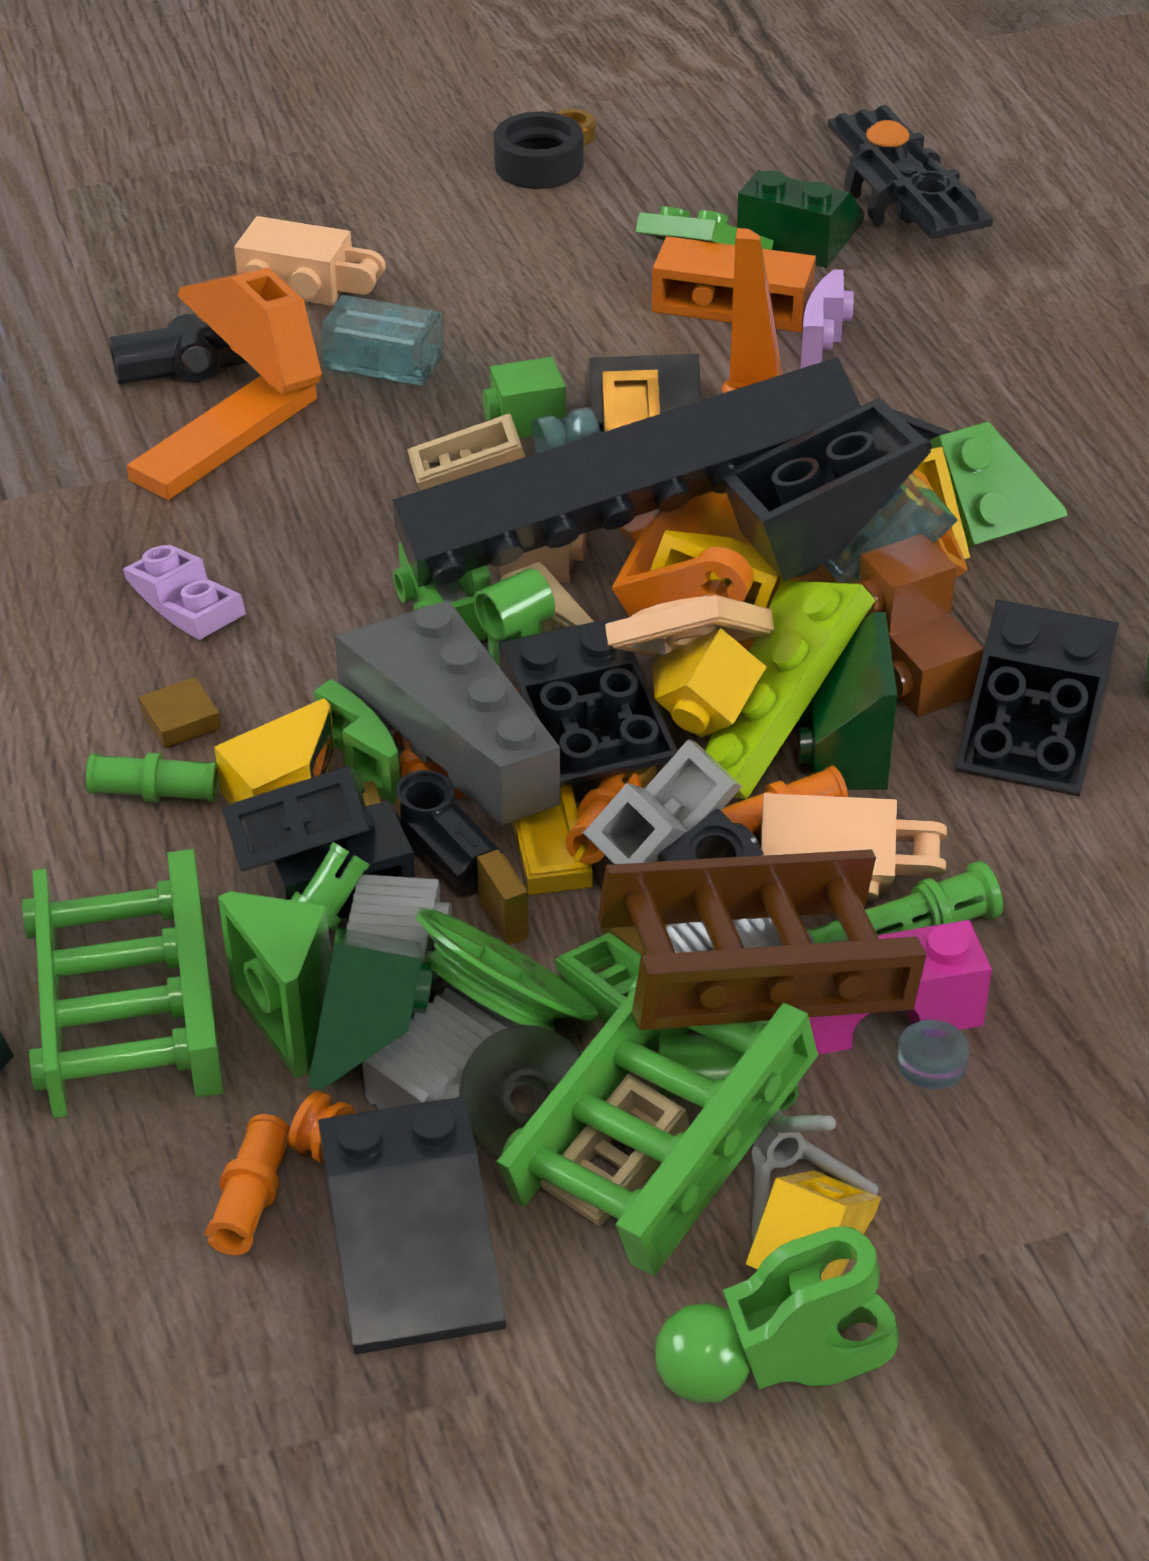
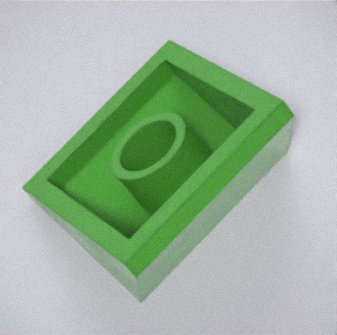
M229 891L218 896L231 992L294 1077L299 1078L309 1073L331 960L326 906Z

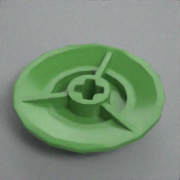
M420 907L416 920L434 940V947L436 948L435 951L428 952L425 961L431 963V968L434 972L475 1001L524 1027L547 1034L554 1033L556 1029L555 1019L568 1017L596 1021L598 1009L581 992L529 956L460 919L433 909Z

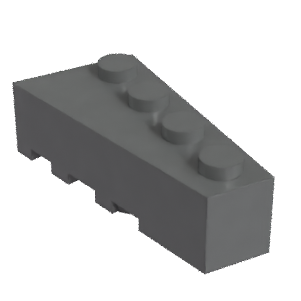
M449 600L435 605L424 606L419 610L335 635L338 683L359 697L371 708L388 731L395 729L411 742V752L427 764L432 761L445 769L454 787L501 825L560 805L559 745Z

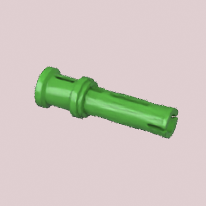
M976 861L968 864L965 873L938 882L932 878L918 881L917 885L912 888L911 895L865 909L877 935L971 920L980 916L985 920H992L1000 917L1002 914L1003 899L999 883L993 871L983 861ZM839 920L812 929H806L813 936L814 943L848 940Z

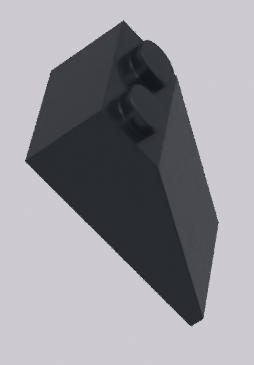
M879 397L720 474L741 533L785 582L793 577L810 574L820 564L838 556L931 453L928 441Z
M465 1097L318 1119L324 1178L354 1355L506 1329V1319L478 1156Z

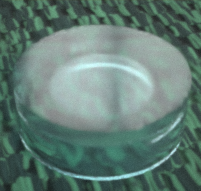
M939 1020L919 1021L908 1026L902 1032L898 1045L897 1065L902 1075L917 1086L927 1089L947 1088L959 1082L966 1073L969 1043L965 1035L949 1023Z

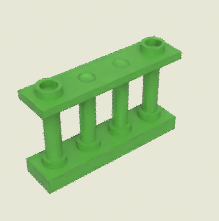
M194 849L167 852L170 880L157 881L158 888L63 901H52L46 869L33 870L34 898L22 899V911L27 939L36 938L42 1047L29 1049V1060L34 1091L47 1090L53 1118L67 1116L65 1080L176 1064L177 1071L191 1069L195 1097L224 1094ZM160 914L162 921L174 919L175 927L162 929V936L57 950L56 928ZM165 962L167 969H180V976L167 978V985L60 1000L59 977ZM170 1012L172 1019L185 1017L186 1027L172 1029L173 1036L70 1051L63 1050L62 1027Z
M636 977L627 998L527 1124L513 1132L505 1143L502 1155L496 1162L513 1202L525 1207L541 1187L540 1181L543 1179L619 1219L615 1225L630 1264L655 1277L817 1058L818 1053L808 1013L783 1002L767 1025L762 1024L757 1028L747 1023L687 1027L744 1054L726 1078L714 1081L648 1049L663 1029L639 1030L632 1012L637 983ZM631 1072L703 1109L685 1133L681 1132L674 1136L606 1102V1100ZM588 1125L661 1162V1165L643 1188L631 1192L562 1156V1154L584 1127Z

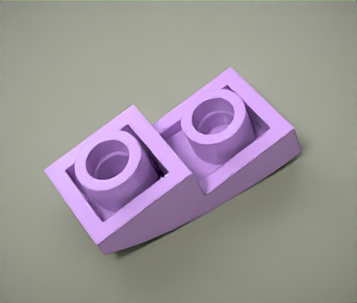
M832 270L810 295L804 313L800 369L822 362V351L832 350L833 342H841L842 323L852 322L854 292L853 290H844L843 270Z
M170 544L149 549L143 554L141 560L123 568L126 580L156 611L172 624L198 640L246 615L240 593L207 579L201 558Z

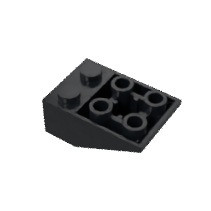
M996 599L956 763V771L1080 796L1115 656L1119 622Z
M618 617L500 642V669L560 747V787L668 763L678 751L634 652L616 649L608 645L605 624L618 621Z

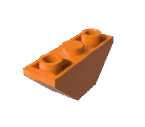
M269 267L180 287L177 296L196 313L200 320L208 324L230 345L235 353L246 360L280 394L319 383L322 372L304 300Z

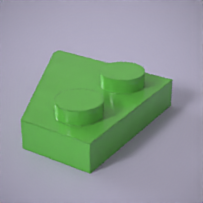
M661 206L660 214L639 212L635 232L664 241L666 236L735 245L737 227L728 225V216L718 212L699 210L697 218H690L689 211ZM760 236L762 249L772 250L774 240Z
M989 421L946 433L930 440L932 449L943 447L968 547L1068 516L1063 504Z

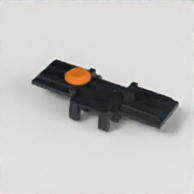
M887 105L879 106L873 111L862 109L853 115L842 113L833 119H828V127L855 156L850 160L845 176V191L850 192L854 199L859 198L862 193L861 185L866 180L872 188L867 214L875 225H881L884 222L885 210L893 203H895L893 212L900 220H904L906 223L915 222L929 238H940L993 225L992 216L976 199L974 191L969 186L962 185L959 182L960 173L956 169L947 171L941 165L940 156L933 149L923 148L924 136L922 133H913Z

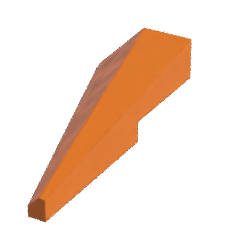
M737 228L729 380L748 386L782 375L783 372L761 238L750 229Z

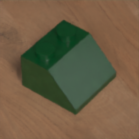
M757 170L738 193L737 228L750 229L759 236L774 240L772 250L816 256L815 265L828 268L863 223L865 212L850 192L834 189L827 183L806 182L786 177L778 171Z
M873 612L862 620L797 721V723H805V727L798 728L797 751L799 765H809L810 775L823 771L826 767L835 766L841 773L847 790H888L897 689L886 612Z
M336 928L311 1061L308 1088L323 1090L409 1030L412 1012L426 1013L433 971H430V962L422 961L419 942Z

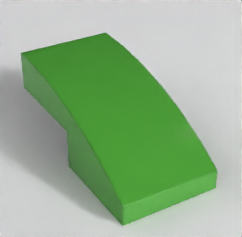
M333 679L328 680L314 691V699L316 702L325 698L331 705L334 747L344 752L345 767L350 766L359 771L364 782L375 781L379 797L390 801L391 804L395 803L400 776L398 750L392 736L375 712L359 697Z

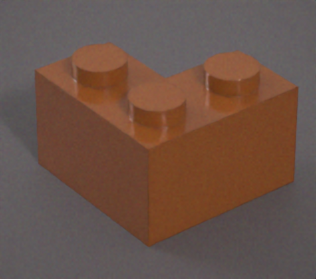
M923 533L861 554L859 581L856 583L862 584L875 599L864 619L873 612H886L897 698H900L917 718L972 698L984 652V647L951 615L956 566Z

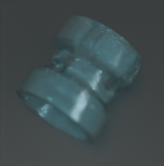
M588 407L572 410L567 417L559 419L553 415L537 417L532 423V437L536 453L600 433L596 417Z

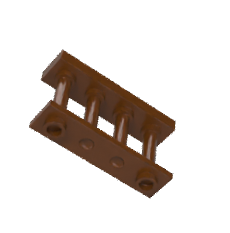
M872 849L610 864L605 867L598 915L600 927L602 929L635 926L646 954L641 955L632 1008L639 1030L770 1021L783 1002L808 1013L809 1018L914 1010L927 954L918 937L879 939L865 911L876 856ZM835 913L849 941L813 944L800 916ZM770 918L782 946L744 948L733 920ZM703 922L714 950L676 953L664 924Z

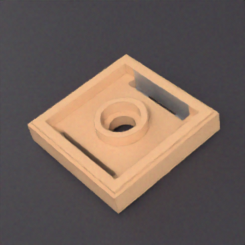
M718 595L661 603L642 609L629 618L605 624L609 646L654 657H660L718 628H722L737 642L771 634V631L775 630L771 609Z

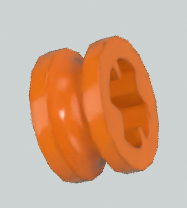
M322 1091L313 1092L300 1105L294 1116L288 1137L289 1147L299 1154H307L311 1151L312 1158L323 1165L318 1119L355 1114V1109L344 1101L333 1105L329 1094Z

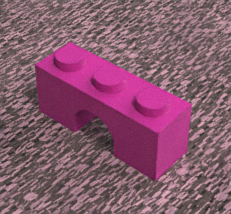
M970 920L878 935L879 939L918 937L927 954L914 1010H906L918 1037L984 1026L992 968ZM869 1013L809 1018L818 1055L852 1049L854 1029L860 1020Z

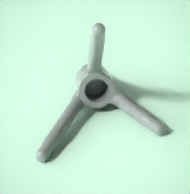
M778 1109L753 1143L754 1147L751 1153L754 1167L752 1244L770 1196V1172L774 1168L788 1167L798 1159L807 1160L838 1180L877 1195L879 1190L877 1184L804 1139L800 1133L833 1130L836 1126V1120L832 1116H785Z

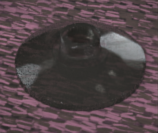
M518 1025L502 1029L487 1037L469 1056L460 1079L459 1097H465L475 1142L495 1160H498L502 1155L505 1143L511 1134L527 1124L581 1056V1052L569 1040L544 1027ZM513 1089L523 1091L528 1097L529 1108L525 1114L517 1112L511 1104L510 1096Z

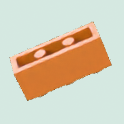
M666 236L652 268V312L732 323L735 245ZM762 249L775 329L802 332L806 305L814 291L816 256Z

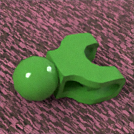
M846 1226L831 1227L792 1240L779 1246L762 1261L756 1273L749 1279L723 1289L729 1309L708 1302L688 1305L666 1319L656 1337V1371L662 1381L678 1397L700 1405L721 1402L739 1391L751 1370L760 1390L781 1382H798L810 1386L834 1385L879 1368L894 1356L898 1347L899 1331L892 1310L876 1294L879 1286L880 1268L874 1246L860 1231ZM844 1258L856 1262L849 1273L824 1281L821 1280V1274L826 1266L834 1260ZM862 1322L876 1327V1330L870 1337L856 1342L844 1339L838 1333L854 1324Z

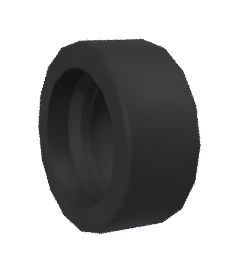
M544 111L525 112L507 118L499 123L494 131V163L496 173L506 182L518 187L532 189L553 188L569 183L579 176L584 167V137L581 126L569 117L559 113Z

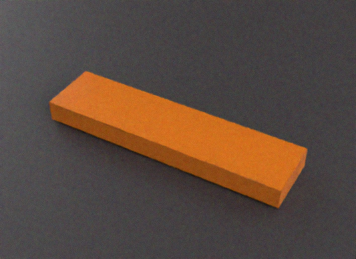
M259 376L126 465L128 480L169 501L317 399L316 384L280 394L262 376Z

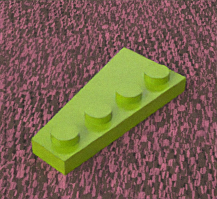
M780 581L768 608L772 611L775 630L771 631V634L756 637L749 651L767 667L734 724L712 733L705 749L719 765L742 785L733 797L748 799L872 607L875 599L862 584Z

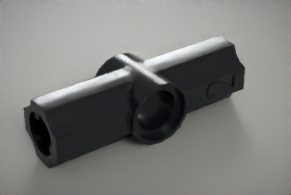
M195 314L178 316L168 324L167 328L112 336L109 341L118 384L179 375L183 380L189 382H202L212 377L219 368L248 363ZM198 346L195 349L187 350L188 348Z

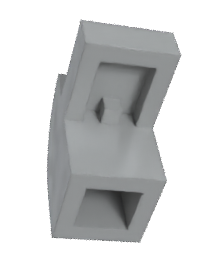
M688 739L645 789L626 783L583 833L614 864L658 862L660 852L718 808L721 811L740 790L742 785L702 747Z

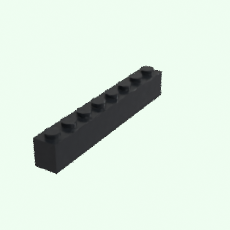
M835 357L393 499L395 529L418 587L431 583L436 585L450 584L461 579L468 571L489 564L496 567L505 566L518 560L523 553L544 546L549 548L563 547L575 541L579 535L602 527L606 530L618 529L630 523L636 516L657 509L662 512H669L684 506L691 498L712 491L717 494H724L726 490L720 474L840 417L861 405L839 358Z

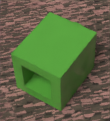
M553 357L489 366L490 388L483 389L482 391L483 408L487 421L511 414L519 439L566 431V386Z

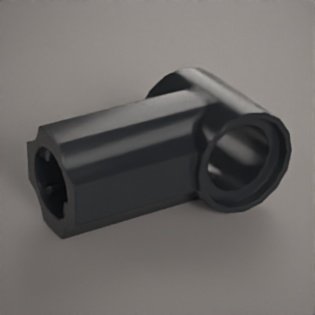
M418 770L401 778L397 785L396 816L413 850V854L425 856L457 892L466 891L470 896L478 893L477 856L499 850L500 853L503 852L454 802V785L445 775L432 770Z

